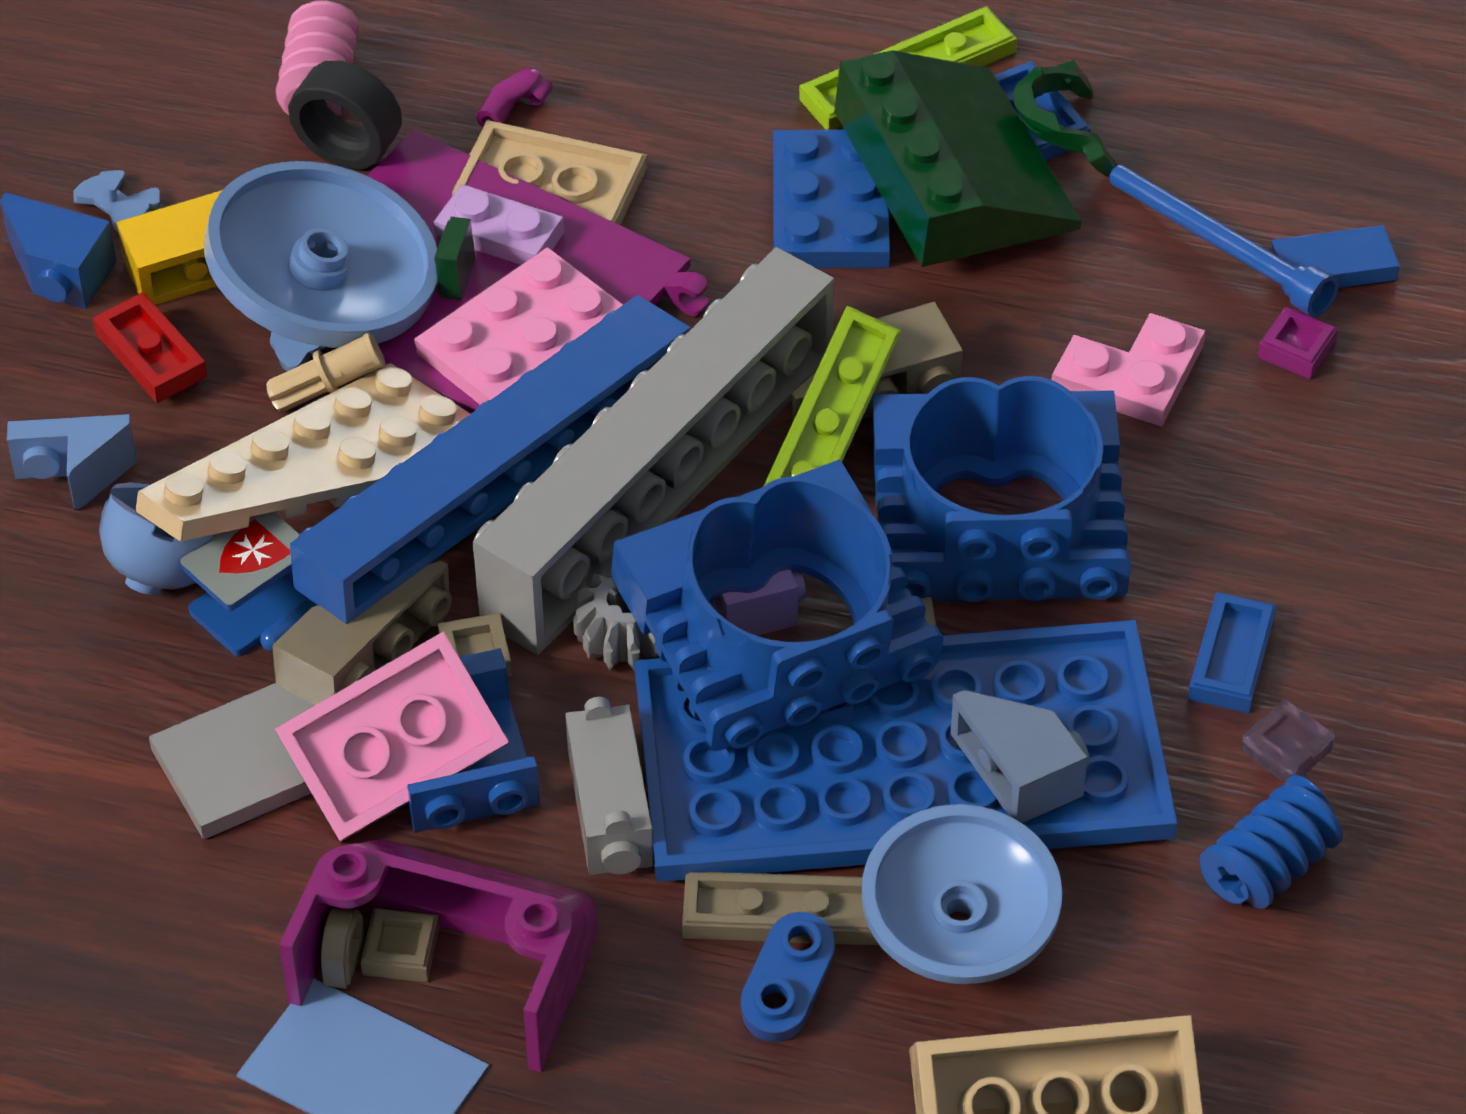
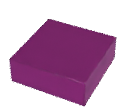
M1285 306L1259 343L1257 357L1311 380L1335 345L1338 328Z

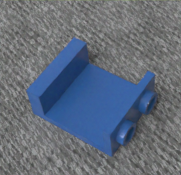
M501 648L459 658L506 736L509 745L461 773L407 784L409 803L406 805L414 833L434 828L448 829L461 822L496 814L509 815L523 808L540 805L537 764L534 756L527 758L509 699L507 666Z

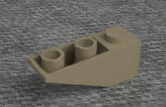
M935 301L877 319L901 330V333L873 395L928 394L946 381L961 378L963 350ZM815 374L792 392V423ZM873 395L862 419L872 417Z
M440 560L427 565L348 624L342 622L320 605L312 607L272 645L276 684L317 705L409 652L413 644L431 626H438V623L445 619L450 610L452 597L449 593L448 564Z

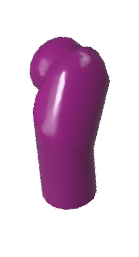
M526 67L494 85L479 109L476 121L482 128L487 120L504 124L515 104L523 96L530 104L540 105L553 89L551 80L543 77L540 74L542 70L535 67Z

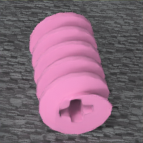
M313 1L299 7L291 16L288 23V34L285 39V49L282 54L279 80L276 85L277 101L288 115V105L294 92L313 67L324 61L342 60L352 64L354 62L353 53L357 45L356 37L359 33V21L355 14L342 4L331 1ZM325 100L327 106L337 117L342 114L341 105Z

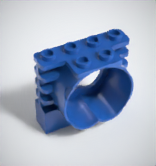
M1037 376L1013 378L999 386L981 378L962 377L946 381L928 394L873 395L871 435L877 521L882 526L889 541L892 552V564L894 567H901L908 578L907 589L912 596L920 598L931 597L932 601L964 600L968 602L1016 599L1041 601L1045 599L1073 598L1103 600L1122 597L1128 592L1131 561L1127 550L1128 532L1124 520L1125 503L1121 491L1122 474L1118 462L1120 440L1114 390L1070 391L1053 380ZM1028 477L1046 483L1063 501L1032 513L994 515L961 507L937 492L945 484L962 478L973 479L986 486L998 487L1017 478Z
M840 459L796 476L776 479L763 488L738 497L719 500L705 509L614 542L611 578L643 635L652 633L656 640L655 649L662 661H668L673 670L672 680L679 691L686 693L690 700L689 710L694 719L701 721L704 725L706 740L713 751H720L728 747L736 749L746 747L757 741L763 734L785 725L800 726L813 720L820 712L845 702L848 704L863 702L870 698L877 690L902 680L904 682L920 680L928 675L939 662L944 637L937 626H930L924 617L926 607L920 597L910 594L907 589L908 578L903 569L893 566L892 552L887 536ZM791 570L813 576L832 588L848 607L854 625L838 634L819 640L806 642L776 641L753 635L736 627L722 617L710 604L723 593L757 592L765 587L773 575L780 571Z

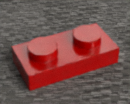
M144 292L93 317L95 334L157 404L208 377L205 360Z

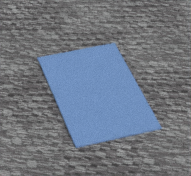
M314 978L302 1005L290 1004L236 1074V1077L308 1114H455L485 1073L489 1064L333 987L324 986L323 982Z

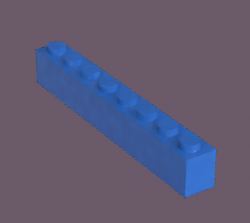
M636 295L617 310L609 312L599 323L575 340L567 342L560 351L533 370L525 372L518 381L491 400L483 402L465 419L448 431L438 434L430 444L406 461L395 465L388 474L360 494L350 497L342 507L314 527L304 530L297 539L290 543L294 589L317 605H320L345 624H348L513 503L516 495L526 483L535 482L553 464L559 451L567 444H574L592 426L598 413L605 407H612L630 389L636 376L644 370L649 371L667 353L674 339L681 334L686 335L690 331V327L639 295Z

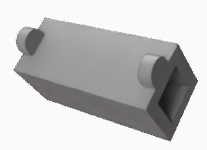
M591 698L585 703L584 711L565 713L568 755L588 874H626L635 869L653 867L652 826L630 706L611 707L610 701L607 698Z

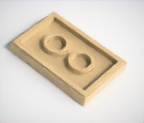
M487 120L470 153V158L452 191V195H454L461 184L466 185L477 161L481 160L498 168L500 176L508 182L518 184L517 179L510 178L506 173L621 225L647 169V155Z

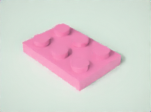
M547 247L414 339L416 353L481 405L483 402L497 396L518 381L525 372L539 366L560 351L567 342L578 338L599 323L606 314L617 310L623 304Z
M444 631L275 728L277 735L340 843L408 804L407 784L461 773L509 745L506 736Z

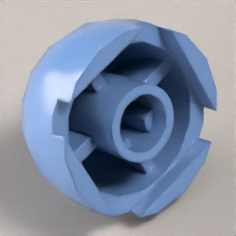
M131 482L115 484L102 511L99 534L105 557L114 569L126 576V585L143 594L159 595L162 589L175 590L195 584L196 582L182 570L180 560L191 551L207 543L216 534L180 542L136 512L138 491L150 484Z

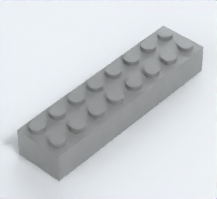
M777 247L759 264H752L748 267L740 282L723 299L713 301L706 310L704 317L686 335L681 334L676 337L669 346L667 353L649 371L644 370L640 372L632 382L630 389L612 407L602 409L595 417L592 426L574 444L564 446L555 457L553 464L535 482L526 483L516 495L514 502L496 520H489L480 528L473 541L479 616L500 613L505 636L538 656L573 621V617L576 616L575 600L578 596V590L589 588L593 573L607 578L611 577L614 542L672 521L792 401V392L816 373L833 336L834 278Z

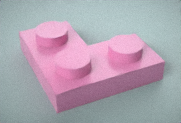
M1150 313L1130 352L1073 335L1052 374V380L1070 391L1114 390L1116 411L1118 413L1162 427L1204 346L1205 330Z

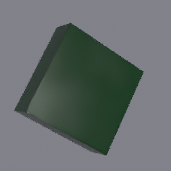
M451 216L450 220H447L434 257L439 294L444 299L462 300L476 260L471 219Z

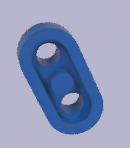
M808 912L790 913L780 918L769 932L741 995L742 1020L750 1033L761 1040L768 1042L788 1040L801 1031L808 1019L834 960L835 942L833 932L829 925L819 916ZM803 935L813 941V945L807 950L799 951L792 948L789 942L792 938ZM778 993L784 996L787 1002L781 1008L771 1009L766 1007L762 1000L768 994Z

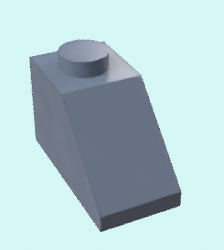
M967 690L953 695L951 735L1010 817L1024 823L1084 796L1086 767L1090 764L1088 749L1081 736L1074 730L1069 732L1054 711Z

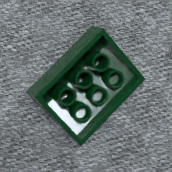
M895 50L840 62L834 112L921 267L1081 229L1082 221L990 68Z

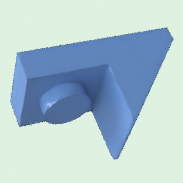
M130 414L8 422L7 443L15 479H47L67 476L74 510L85 506L137 463V452Z

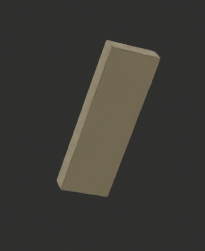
M689 872L685 876L682 921L683 939L766 941L771 928L780 918L794 912H808L819 916L829 925L834 935L835 944L880 946L869 929L862 907L863 877L727 872ZM803 935L796 936L790 940V942L813 943L810 938Z

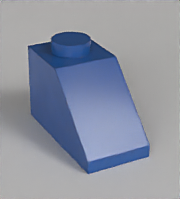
M5 192L0 202L8 241L33 294L45 297L53 302H63L86 309L117 262L110 221Z

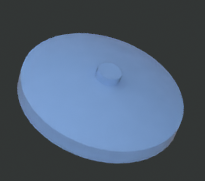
M291 161L269 164L248 171L234 179L218 195L210 212L205 230L204 254L213 280L224 296L239 311L257 324L276 334L301 343L339 348L368 332L373 335L377 343L390 340L411 328L421 318L431 301L437 283L434 259L437 246L431 231L417 211L406 200L384 184L366 175L340 166L319 162Z

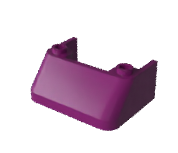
M374 840L340 846L328 851L319 859L279 943L289 1005H302L312 981L319 971L324 930L329 913L334 906L339 908L364 906L371 909L382 908L439 915L440 927L508 944L515 952L522 956L543 961L523 1009L528 1069L542 1072L597 937L596 907L586 894L575 889L386 840Z

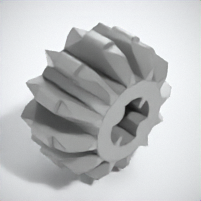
M593 573L589 588L578 590V596L575 600L576 616L573 617L574 634L577 635L579 642H583V649L586 651L588 659L604 656V662L609 671L619 662H628L635 671L634 660L660 658L655 649L656 640L652 633L643 635L612 578Z

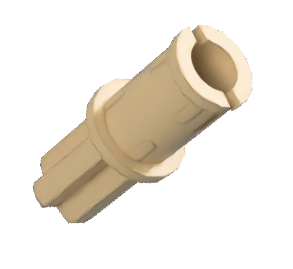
M368 332L363 334L362 337L326 354H323L320 350L313 352V360L270 379L267 382V393L274 407L279 412H285L326 392L332 393L338 390L340 386L372 371L385 368V360L377 341Z

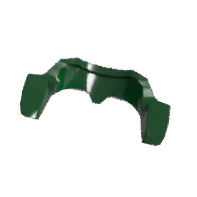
M1075 60L1057 65V67H1034L1015 86L1014 104L1025 128L1045 142L1085 155L1089 163L1098 172L1109 177L1117 163L1106 150L1100 136L1097 133L1061 126L1054 112L1043 111L1037 106L1035 101L1036 98L1045 93L1061 90H1070L1080 97L1092 99L1093 90L1089 79L1080 70Z

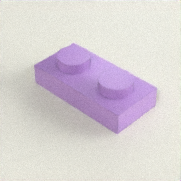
M463 184L459 186L434 221L436 237L441 239L447 220H450L451 216L471 219L475 250L520 265L547 247L552 250L564 234L562 216Z

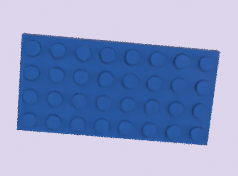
M1136 620L943 635L944 640L939 662L922 679L914 682H904L902 680L877 690L870 698L857 704L842 703L820 712L813 720L800 726H790L788 724L763 734L757 741L746 747L738 749L728 747L720 751H713L706 740V729L702 722L696 721L689 710L690 700L686 693L677 689L672 680L673 670L668 661H662L661 658L634 660L648 807L652 826L656 882L685 880V876L689 872L759 874L866 865L870 853L880 838L899 821L919 811L943 805L964 804L986 807L1008 815L951 735L953 695L963 690L1052 710L1069 732L1074 730L1083 739L1090 757V764L1086 767L1084 796L1022 823L1034 832L1048 849L1175 839L1177 819Z

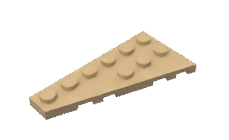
M389 363L385 368L378 369L139 490L136 512L182 542L248 527L250 517L279 511L286 519L306 514L307 504L329 499L335 508L341 507L350 497L363 492L388 474L395 465L409 459L430 444L438 434L448 431L469 416L470 413L456 405L451 399L440 395L416 380L407 371Z

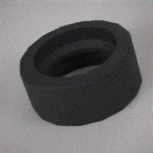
M342 60L324 61L313 67L294 92L288 105L289 120L298 138L314 154L331 164L347 169H367L378 163L402 126L401 108L392 91L377 76L361 66ZM325 100L337 103L352 112L366 130L353 127L338 118L327 106Z

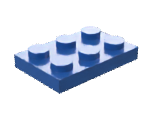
M773 130L774 248L777 247L815 268H889L888 206L845 130Z

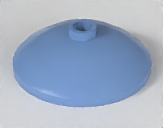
M954 804L919 811L891 827L880 838L868 857L863 873L861 896L865 919L870 931L880 946L899 964L914 973L936 981L953 984H977L1000 979L1015 973L1029 964L1043 951L1052 938L1059 921L1062 905V884L1058 867L1050 851L1041 839L1024 824L993 809L975 805ZM954 912H963L970 918L961 921L952 919L949 915Z

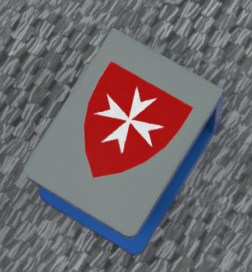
M275 512L250 517L248 527L216 534L207 543L191 551L180 560L182 570L206 591L205 594L189 604L190 616L237 657L242 656L261 643L260 637L265 629L309 599L294 589L290 543L297 539L300 534Z

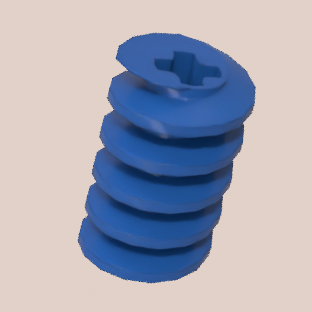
M1293 774L1286 780L1285 785H1280L1269 795L1268 800H1263L1252 809L1251 815H1245L1234 825L1233 830H1228L1217 839L1216 845H1210L1201 853L1199 864L1202 875L1209 888L1222 900L1232 905H1241L1243 902H1246L1254 908L1265 909L1273 902L1274 893L1282 894L1291 886V878L1299 879L1308 871L1309 863L1316 864L1325 856L1326 848L1333 849L1342 842L1343 830L1321 790L1308 779Z

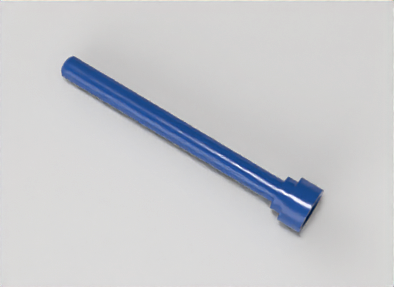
M1118 165L1111 171L1109 176L1111 185L1283 286L1285 294L1290 297L1291 305L1312 318L1321 316L1335 300L1339 289L1338 278L1319 266L1312 265L1307 267L1301 265L1295 267L1124 165Z

